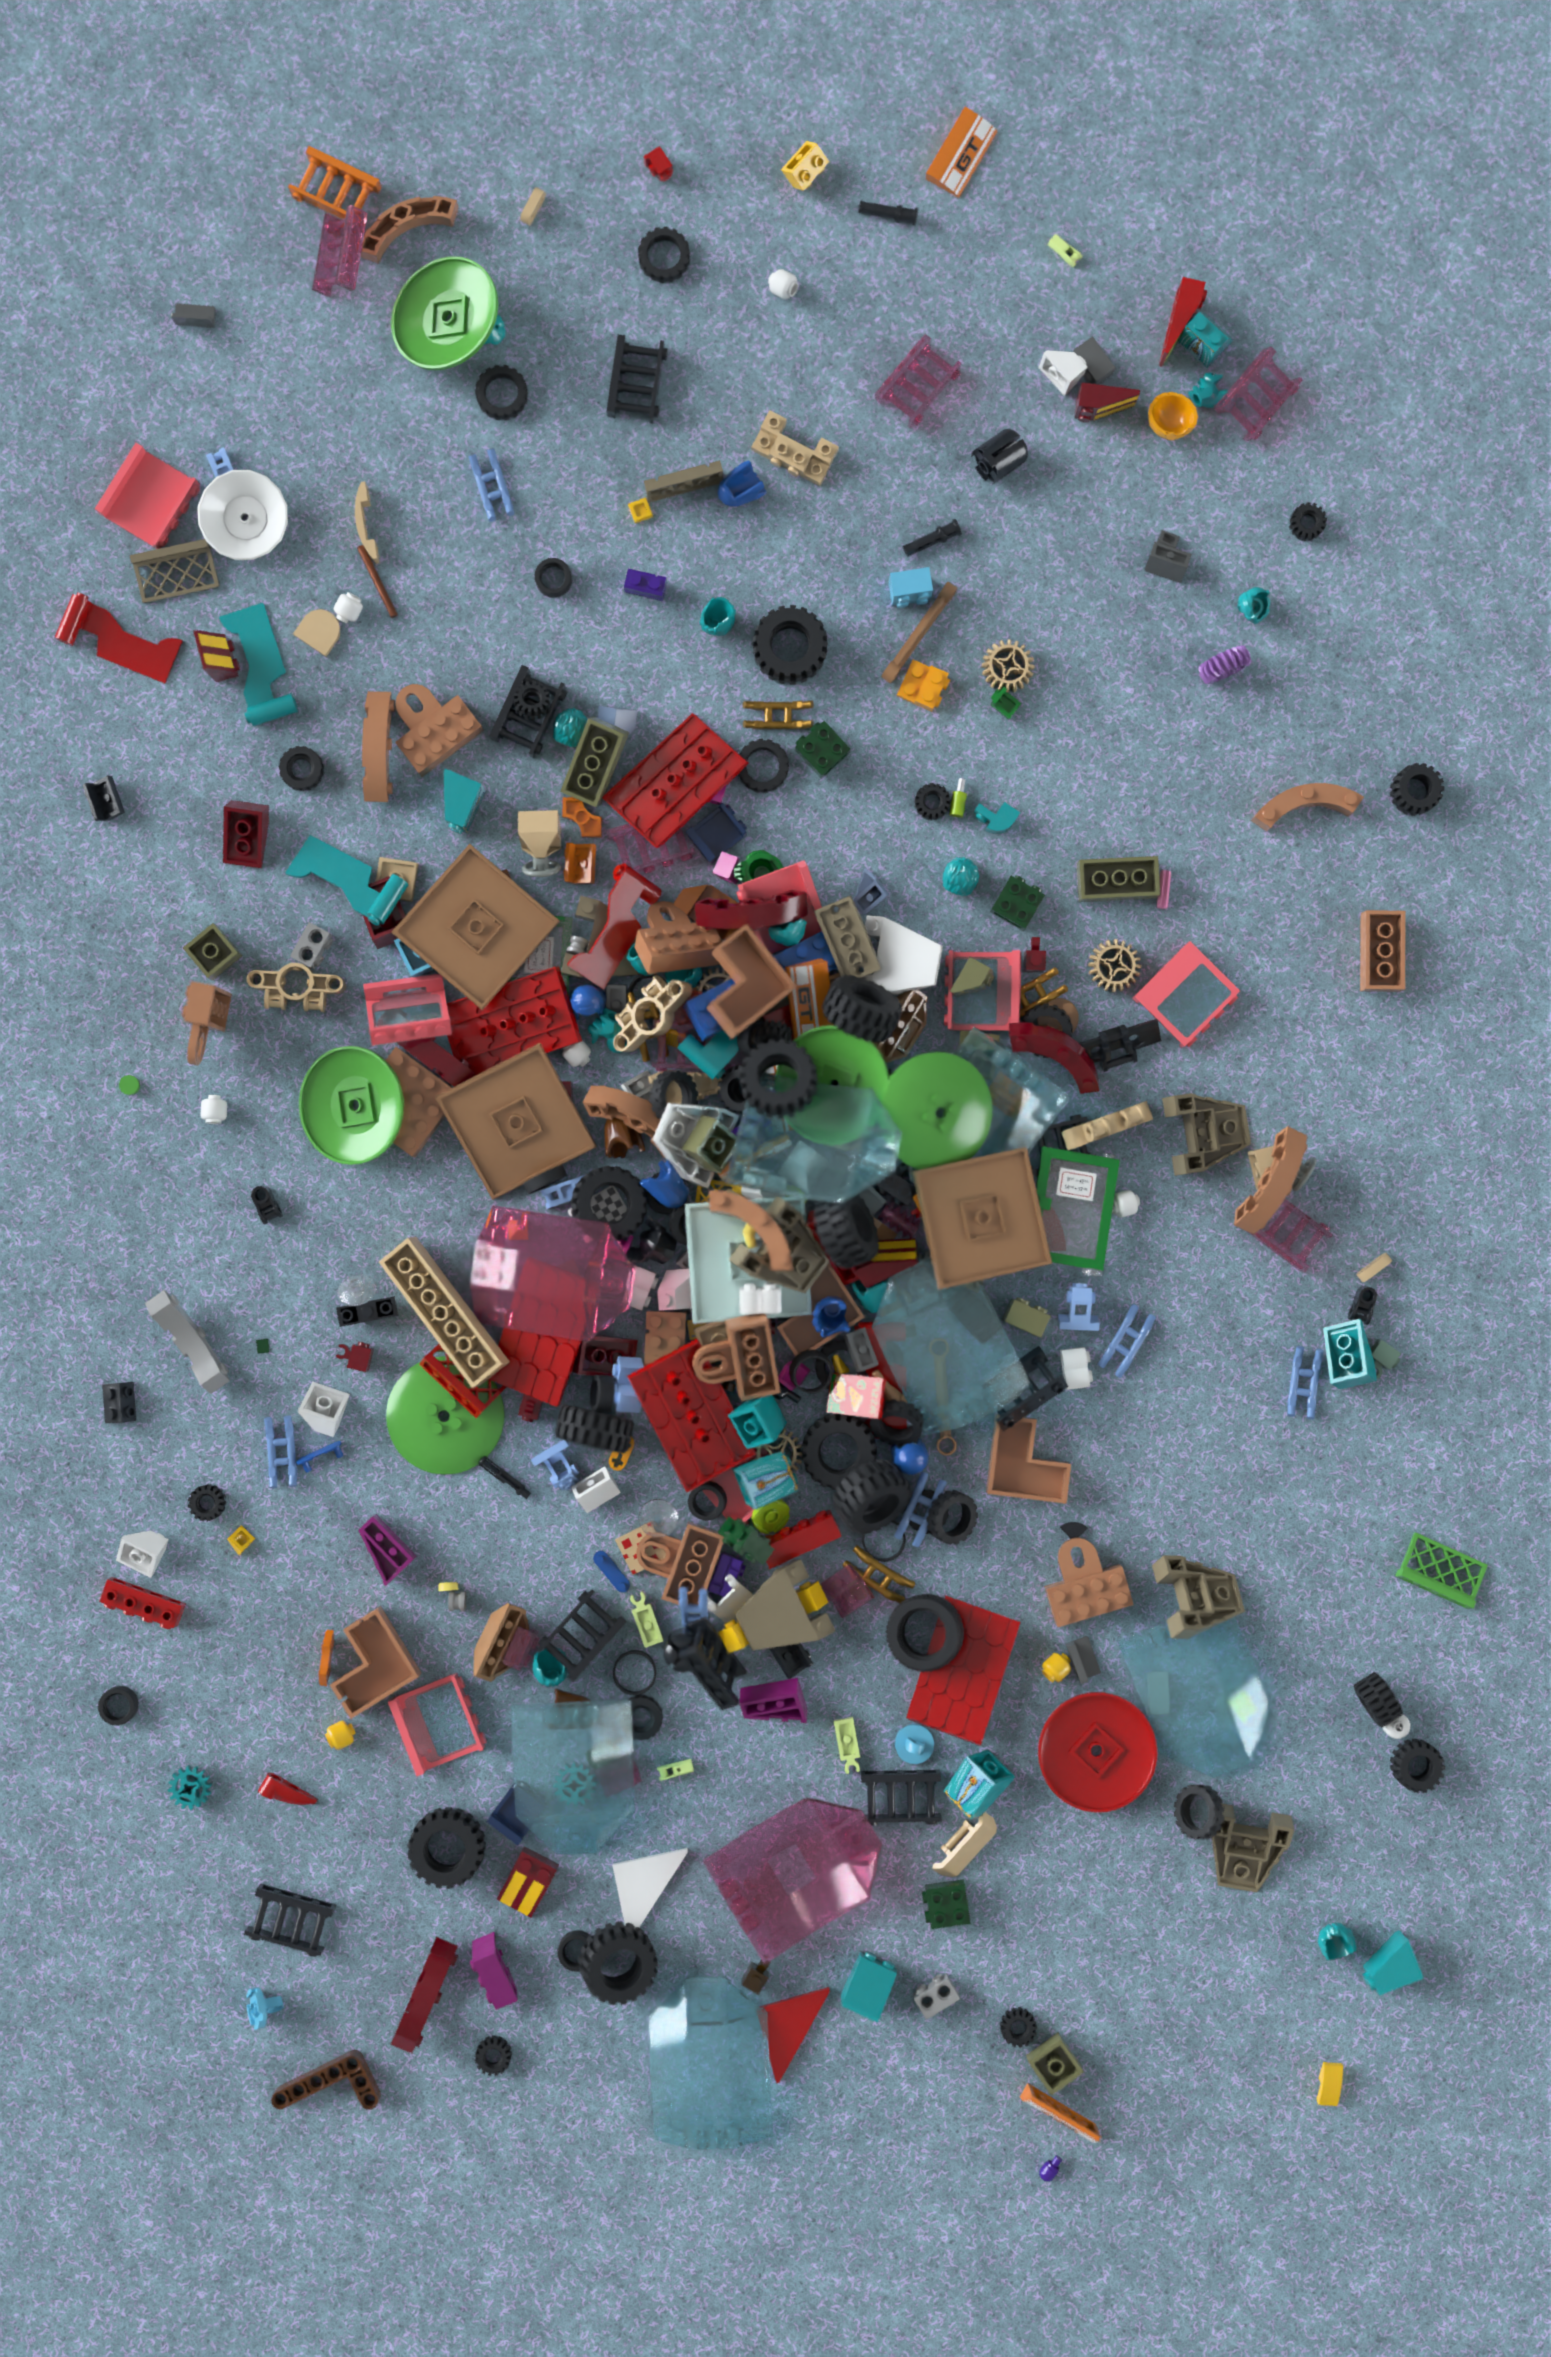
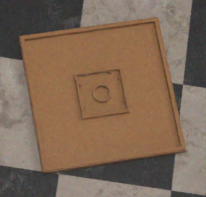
M469 844L394 928L392 934L477 1007L483 1010L560 921Z
M541 1043L435 1097L492 1200L523 1185L529 1179L554 1167L563 1165L597 1147Z
M1027 1147L912 1172L938 1290L1052 1264Z

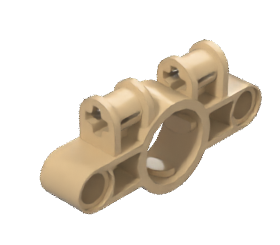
M289 963L283 966L280 971L253 970L247 975L248 985L258 990H265V1009L274 1007L286 1010L287 999L295 1002L303 1001L304 1011L320 1010L325 1012L327 994H341L346 988V982L341 977L329 974H314L311 969L300 963ZM303 969L309 976V979H307L308 989L301 995L293 993L292 996L287 994L284 989L286 984L285 976L291 970L302 972ZM260 975L262 978L260 984L254 985V977ZM339 980L340 987L333 990L331 987L332 982Z
M655 975L653 981L647 987L641 989L645 998L640 999L635 1005L632 1002H628L626 1008L621 1013L615 1015V1019L623 1028L614 1038L613 1044L615 1049L622 1052H633L650 1035L660 1036L667 1033L673 1024L674 1012L691 996V985L688 982L678 980L671 981L667 985L661 977ZM679 986H681L680 994L678 993ZM652 1003H656V1007L661 1010V1021L656 1025L655 1029L650 1030L647 1028V1023L644 1022L645 1010L651 1007Z
M1147 1101L1062 1131L1061 1133L1067 1150H1071L1153 1120V1116Z

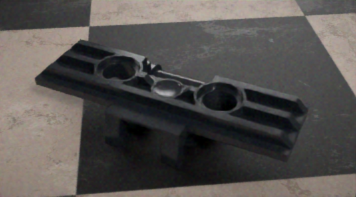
M1158 1019L1146 1021L1128 1028L1124 1024L1098 1032L1099 1037L1080 1042L1079 1044L1085 1049L1093 1063L1100 1061L1103 1072L1108 1071L1109 1068L1131 1061L1135 1063L1138 1062L1136 1049L1161 1041ZM1137 1035L1136 1039L1130 1041V1036ZM1094 1047H1100L1097 1052H1091ZM1124 1048L1126 1054H1128L1112 1059L1110 1051Z

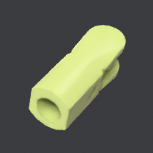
M1055 234L1048 242V246L1059 254L1071 267H1075L1076 261L1082 259L1081 253L1065 242L1059 235ZM1068 251L1072 254L1071 257L1067 255Z
M687 1759L659 1766L657 1771L660 1772L661 1777H659V1780L662 1781L694 1772L692 1760ZM668 1768L673 1769L672 1774H668Z

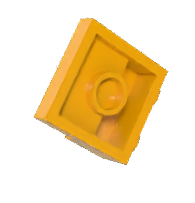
M912 659L897 697L932 712L934 707L938 708L943 697L939 695L942 689L946 690L951 680L947 678L949 673Z

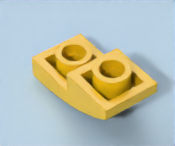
M1323 2062L1319 2075L1321 2085L1316 2099L1318 2105L1338 2106L1343 2079L1342 2063Z

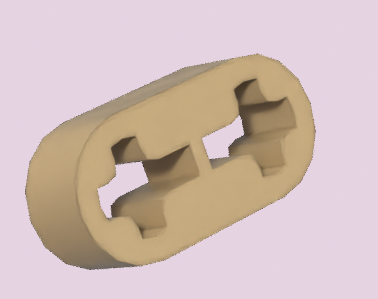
M538 187L533 190L521 213L520 221L527 225L532 224L545 200V191Z
M1383 1253L1356 1275L1363 1283L1389 1265L1392 1259L1387 1253Z

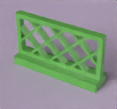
M1415 1532L1402 1565L1397 1570L1395 1577L1461 1607L1474 1609L1476 1604L1475 1598L1488 1565ZM1417 1539L1424 1541L1426 1550L1418 1553L1415 1546ZM1436 1548L1442 1549L1445 1558L1436 1561L1432 1550ZM1428 1552L1432 1563L1424 1566L1419 1555ZM1454 1556L1460 1557L1463 1566L1454 1569L1450 1558ZM1413 1557H1416L1420 1568L1415 1570L1407 1567L1409 1560ZM1446 1560L1450 1571L1441 1574L1437 1563ZM1473 1564L1481 1567L1478 1575L1472 1577L1468 1566ZM1434 1565L1438 1576L1433 1578L1428 1577L1425 1568ZM1464 1568L1469 1579L1459 1582L1455 1571ZM1452 1573L1456 1584L1448 1586L1443 1576ZM1470 1581L1473 1588L1470 1595L1464 1593L1461 1584Z

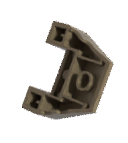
M580 896L575 918L594 922L586 952L589 953L607 923L608 906L599 900ZM636 937L632 942L631 946L636 942ZM628 951L612 977L641 975L634 969L631 962L627 960ZM566 953L561 974L577 979H586L567 966L569 960L575 955Z
M1192 1093L1162 1098L1165 1118L1180 1115L1183 1117L1188 1154L1171 1156L1175 1176L1205 1171L1212 1165L1221 1162L1226 1157L1251 1144L1245 1105L1219 1101Z
M776 1196L766 1212L778 1222L777 1225L785 1237L790 1250L793 1271L773 1272L765 1243L761 1245L756 1253L740 1244L728 1260L751 1277L806 1294L828 1265L829 1260L813 1237L812 1231L806 1225L801 1213L787 1201Z
M1163 1555L1152 1565L1156 1583L1173 1584L1180 1610L1166 1620L1171 1639L1192 1638L1245 1612L1234 1574L1214 1567L1210 1569L1202 1566L1203 1563L1197 1561L1193 1563L1187 1561L1186 1557L1176 1555Z
M801 1559L792 1560L777 1568L772 1573V1576L760 1586V1589L735 1613L752 1650L817 1641L835 1632L827 1613H819L810 1619L808 1618L794 1590V1585L809 1578Z
M1222 1803L1225 1812H1223V1816H1225L1224 1822L1221 1823L1222 1828L1217 1831V1834L1211 1836L1218 1886L1258 1892L1270 1875V1870L1275 1864L1277 1865L1280 1861V1856L1285 1850L1287 1851L1291 1844L1294 1833L1292 1816L1272 1812L1267 1829L1234 1823L1233 1805Z

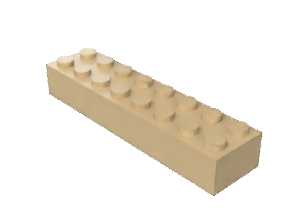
M417 1237L407 1238L379 1261L380 1265L472 1388L481 1386L509 1363L501 1349Z

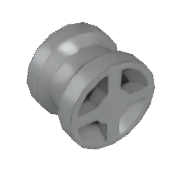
M571 936L569 940L571 944L566 952L572 955L585 952L589 941L582 937Z
M465 1591L461 1593L449 1592V1611H454L455 1609L463 1612L466 1611L467 1595Z

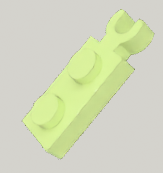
M641 1591V1600H635L634 1595L630 1596V1600L637 1607L632 1609V1613L646 1648L663 1642L664 1639L651 1603L645 1605L646 1596Z
M853 1717L833 1720L841 1761L847 1760L845 1772L849 1774L848 1768L850 1765H854L856 1771L859 1772L860 1766L855 1758H859L860 1753Z

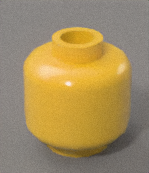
M1052 1653L1043 1662L1042 1673L1050 1682H1061L1071 1672L1069 1664L1071 1660L1064 1653L1061 1655L1059 1653Z
M341 1720L327 1728L325 1737L331 1749L341 1750L353 1743V1735L356 1732L351 1723L347 1725L344 1720Z

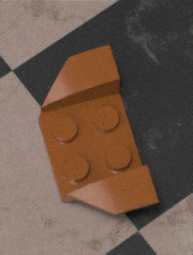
M701 885L684 888L673 905L696 922L695 902L707 897L729 899V903L738 902L712 885ZM716 928L720 938L724 941L739 930Z

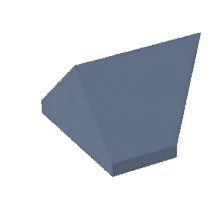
M599 705L597 718L628 731L630 735L636 730L638 710Z
M864 868L856 896L853 899L857 908L865 916L889 897V893L880 881L866 868Z

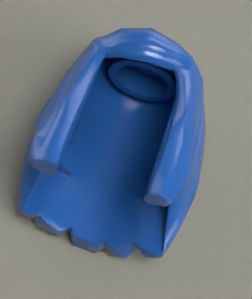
M748 460L738 465L719 483L717 493L719 500L725 505L737 507L761 498L766 494L763 482L757 477V473L753 471L752 464Z
M590 984L578 986L571 992L569 997L576 1020H580V1014L590 1016L598 1013L599 1018L601 1014L604 1015L603 1010L606 1008L607 1003L606 993L604 990L598 989L597 986Z
M661 1160L658 1163L660 1173L657 1179L642 1178L640 1185L662 1205L668 1208H679L686 1202L689 1196V1186L685 1185L669 1160L666 1162Z
M827 1296L818 1301L814 1308L813 1326H815L816 1332H820L823 1338L837 1332L850 1331L845 1318L847 1306L841 1297Z
M918 1438L916 1444L907 1443L901 1449L896 1444L891 1446L892 1462L896 1464L904 1475L920 1473L929 1463V1454L921 1438Z

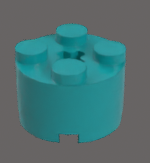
M892 1277L868 1288H865L860 1280L852 1283V1288L862 1307L869 1310L870 1313H876L880 1308L893 1304L898 1299V1289Z

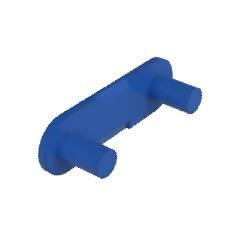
M336 1441L299 1458L296 1463L297 1465L302 1464L307 1473L312 1470L308 1461L323 1453L333 1450L336 1457L341 1458L343 1453L339 1446H341L342 1442Z
M604 1551L596 1552L593 1560L619 1592L628 1591L630 1587L629 1580L608 1554Z

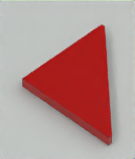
M829 1987L756 2007V2013L776 2084L780 2083L830 1992Z

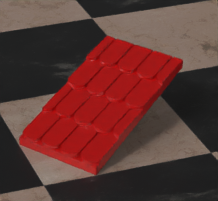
M692 713L612 787L602 799L655 848H659L726 784L728 785L749 762L696 714Z
M559 966L506 983L483 1010L467 997L447 1003L452 1032L447 1037L453 1056L459 1061L463 1058L471 1064L470 1069L475 1072L473 1077L538 1043H541L545 1052L549 1053L582 1042Z
M529 1257L523 1267L518 1288L515 1291L498 1345L509 1360V1363L488 1380L558 1407L561 1404L600 1283Z
M698 1339L627 1375L640 1404L687 1493L756 1455L753 1448L746 1449L728 1416L734 1409L721 1383H705L695 1374L693 1358L702 1347ZM705 1361L702 1364L704 1369L712 1368L709 1361Z
M945 1596V1599L957 1609L958 1614L962 1618L964 1625L963 1644L957 1656L946 1666L934 1671L920 1672L906 1719L981 1746L1016 1640L1020 1622ZM939 1617L928 1648V1655L937 1653L945 1642L946 1630Z

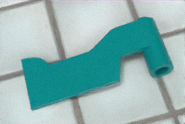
M264 603L220 616L219 620L227 631L239 634L249 665L244 688V697L248 706L247 712L244 713L247 723L257 726L297 713L298 707L292 693L274 698L270 684L286 673Z
M312 835L308 837L285 872L286 875L295 878H304L313 873L341 888L352 908L377 926L385 923L409 886L404 879L392 874L381 892L375 891L368 887L373 870L371 866Z
M725 1030L716 1034L706 1046L700 1043L692 1034H689L678 1046V1049L712 1080L714 1078L719 1079L726 1072L723 1068L739 1050L737 1036L731 1039Z

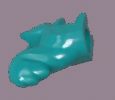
M1207 372L1197 382L1199 388L1197 386L1192 387L1193 390H1190L1188 395L1196 407H1218L1219 410L1224 411L1231 410L1234 407L1235 396L1233 392L1227 389L1219 391L1216 387V384L1223 378V374L1218 375Z
M605 1008L603 1010L604 1015L601 1014L600 1019L595 1018L593 1024L588 1026V1033L592 1039V1044L596 1043L599 1037L602 1036L607 1038V1047L611 1052L622 1053V1051L615 1049L613 1041L623 1028L615 1019L617 1013Z

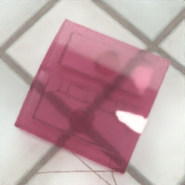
M847 1565L820 1584L828 1602H833L841 1618L847 1617L875 1598L865 1581L851 1565Z

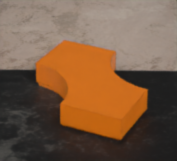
M563 797L562 817L577 823L582 837L602 838V817L589 813L582 801L573 797Z
M327 1630L325 1632L322 1643L321 1662L318 1672L320 1686H327L334 1647V1630Z

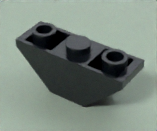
M395 1296L336 1307L340 1327L399 1316Z

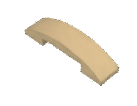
M364 481L360 483L356 495L355 522L363 546L371 559L376 564H379L377 543L374 539L368 540L363 507H369L371 503L368 486Z

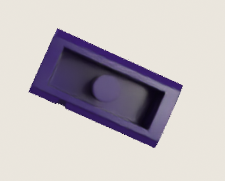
M628 568L624 591L628 594L663 601L667 578L659 575L656 577L655 574Z
M722 1551L708 1591L725 1597L733 1589L725 1578L729 1574L735 1579L738 1576L742 1577L746 1565H743L744 1559Z

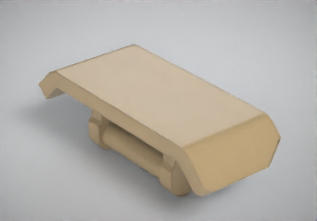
M984 1812L982 1816H979V1822L975 1827L965 1820L949 1841L941 1846V1849L947 1854L945 1860L942 1863L933 1864L932 1869L943 1876H958L996 1834L997 1826L994 1818ZM968 1831H970V1832L965 1836V1838L955 1847V1849H954L953 1851H951V1849L959 1842V1840H960Z

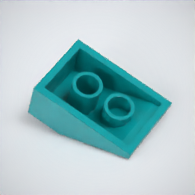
M1361 1319L1323 1328L1330 1384L1338 1389H1345L1377 1381L1375 1362Z

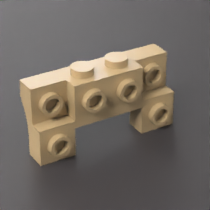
M769 410L751 446V450L771 460L770 462L778 468L782 466L788 469L791 475L795 477L799 475L821 486L839 450V446L821 437L814 451L781 434L787 424V419Z

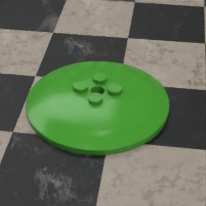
M458 256L439 258L418 269L403 285L393 306L391 330L393 340L399 352L415 366L435 371L455 367L471 358L490 336L497 318L498 294L491 276L475 261ZM452 314L451 319L449 321H445L448 315Z
M833 1025L813 1028L798 1036L794 1042L797 1043L798 1048L803 1046L807 1050V1054H811L816 1066L818 1078L817 1092L815 1096H812V1103L810 1105L806 1104L805 1110L802 1113L796 1111L795 1116L791 1118L789 1115H785V1120L798 1134L822 1145H843L864 1137L879 1122L880 1099L889 1080L888 1068L881 1053L871 1041L867 1042L864 1039H857ZM778 1065L775 1076V1093L786 1092L796 1084L798 1075L794 1069L785 1065ZM834 1079L839 1082V1089L837 1091L831 1088V1082Z
M342 1046L327 1051L311 1065L300 1089L299 1115L307 1138L322 1155L341 1164L367 1163L381 1156L396 1139L403 1120L404 1099L398 1077L385 1059L364 1047ZM355 1100H357L359 1103V1108L357 1110L353 1108V1102Z
M928 1052L907 1060L891 1075L880 1099L879 1122L886 1144L897 1158L918 1170L971 1159L983 1145L991 1126L992 1099L986 1081L971 1063L950 1053ZM939 1107L944 1111L941 1118L936 1117V1110Z
M445 1356L435 1357L438 1361H445ZM419 1363L409 1368L398 1379L390 1393L386 1410L388 1432L398 1452L415 1467L429 1473L443 1475L464 1472L478 1465L483 1456L488 1457L501 1437L505 1418L501 1394L476 1419L429 1375ZM449 1365L452 1374L460 1375V1371L455 1365ZM464 1379V1385L467 1388H472L467 1380ZM487 1381L478 1386V1388L488 1389ZM491 1381V1389H498L496 1383ZM478 1392V1398L484 1404L488 1401V1393ZM442 1410L449 1412L450 1418L448 1421L440 1420L439 1413Z

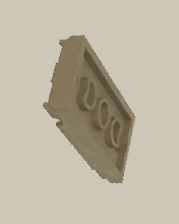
M719 460L709 463V467L703 464L659 476L657 481L655 478L645 480L644 484L648 503L717 485L723 480V469Z
M852 896L814 911L841 976L854 975L856 977H864L881 970L876 952ZM835 906L839 908L838 912L834 911ZM860 967L864 969L863 972H859Z

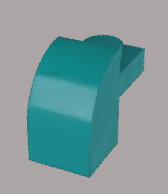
M1004 802L998 812L994 814L979 803L974 814H976L975 818L984 824L985 822L989 823L985 831L992 834H1000L1011 828L1019 817L1020 812Z

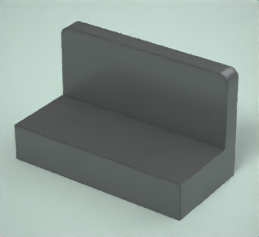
M176 303L175 313H171V318L175 325L215 328V306Z
M1154 542L1144 571L1181 583L1192 554Z
M860 1174L846 1187L847 1189L854 1190L860 1195V1198H863L870 1210L871 1216L887 1203Z
M865 1327L843 1335L856 1372L879 1365Z
M1088 1636L1065 1643L1081 1684L1088 1682V1678L1101 1673Z

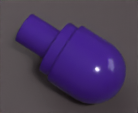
M1058 2155L1052 2161H1046L1041 2167L1039 2175L1043 2181L1050 2182L1058 2174V2166L1062 2162Z

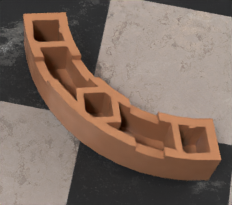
M433 196V198L416 197L392 206L383 212L370 229L368 228L357 249L360 257L379 264L388 246L402 233L414 227L428 224L453 227L459 210L457 200L440 196Z
M367 692L365 703L367 718H364L362 737V767H366L365 777H363L364 802H388L389 795L393 794V783L389 779V750H392V738L389 737L392 712H395L396 706L395 700H392L391 692Z
M1304 784L1275 796L1255 814L1251 821L1267 832L1283 815L1295 809L1312 806L1333 809L1348 817L1355 811L1364 796L1335 784Z
M606 1086L590 1087L583 1101L589 1116L611 1120L615 1117L623 1120L625 1125L639 1133H646L651 1138L650 1142L658 1149L662 1157L666 1158L653 1141L661 1119L655 1116L656 1113L652 1111L650 1101Z
M1289 1126L1276 1134L1271 1157L1274 1158L1272 1165L1265 1169L1258 1182L1257 1188L1259 1189L1255 1195H1249L1236 1208L1234 1226L1253 1235L1266 1226L1285 1197L1292 1191V1184L1300 1168L1303 1155L1307 1150V1135Z
M709 1191L711 1213L729 1215L747 1223L764 1241L769 1252L772 1271H793L790 1250L785 1237L776 1222L766 1211L742 1196L723 1191Z

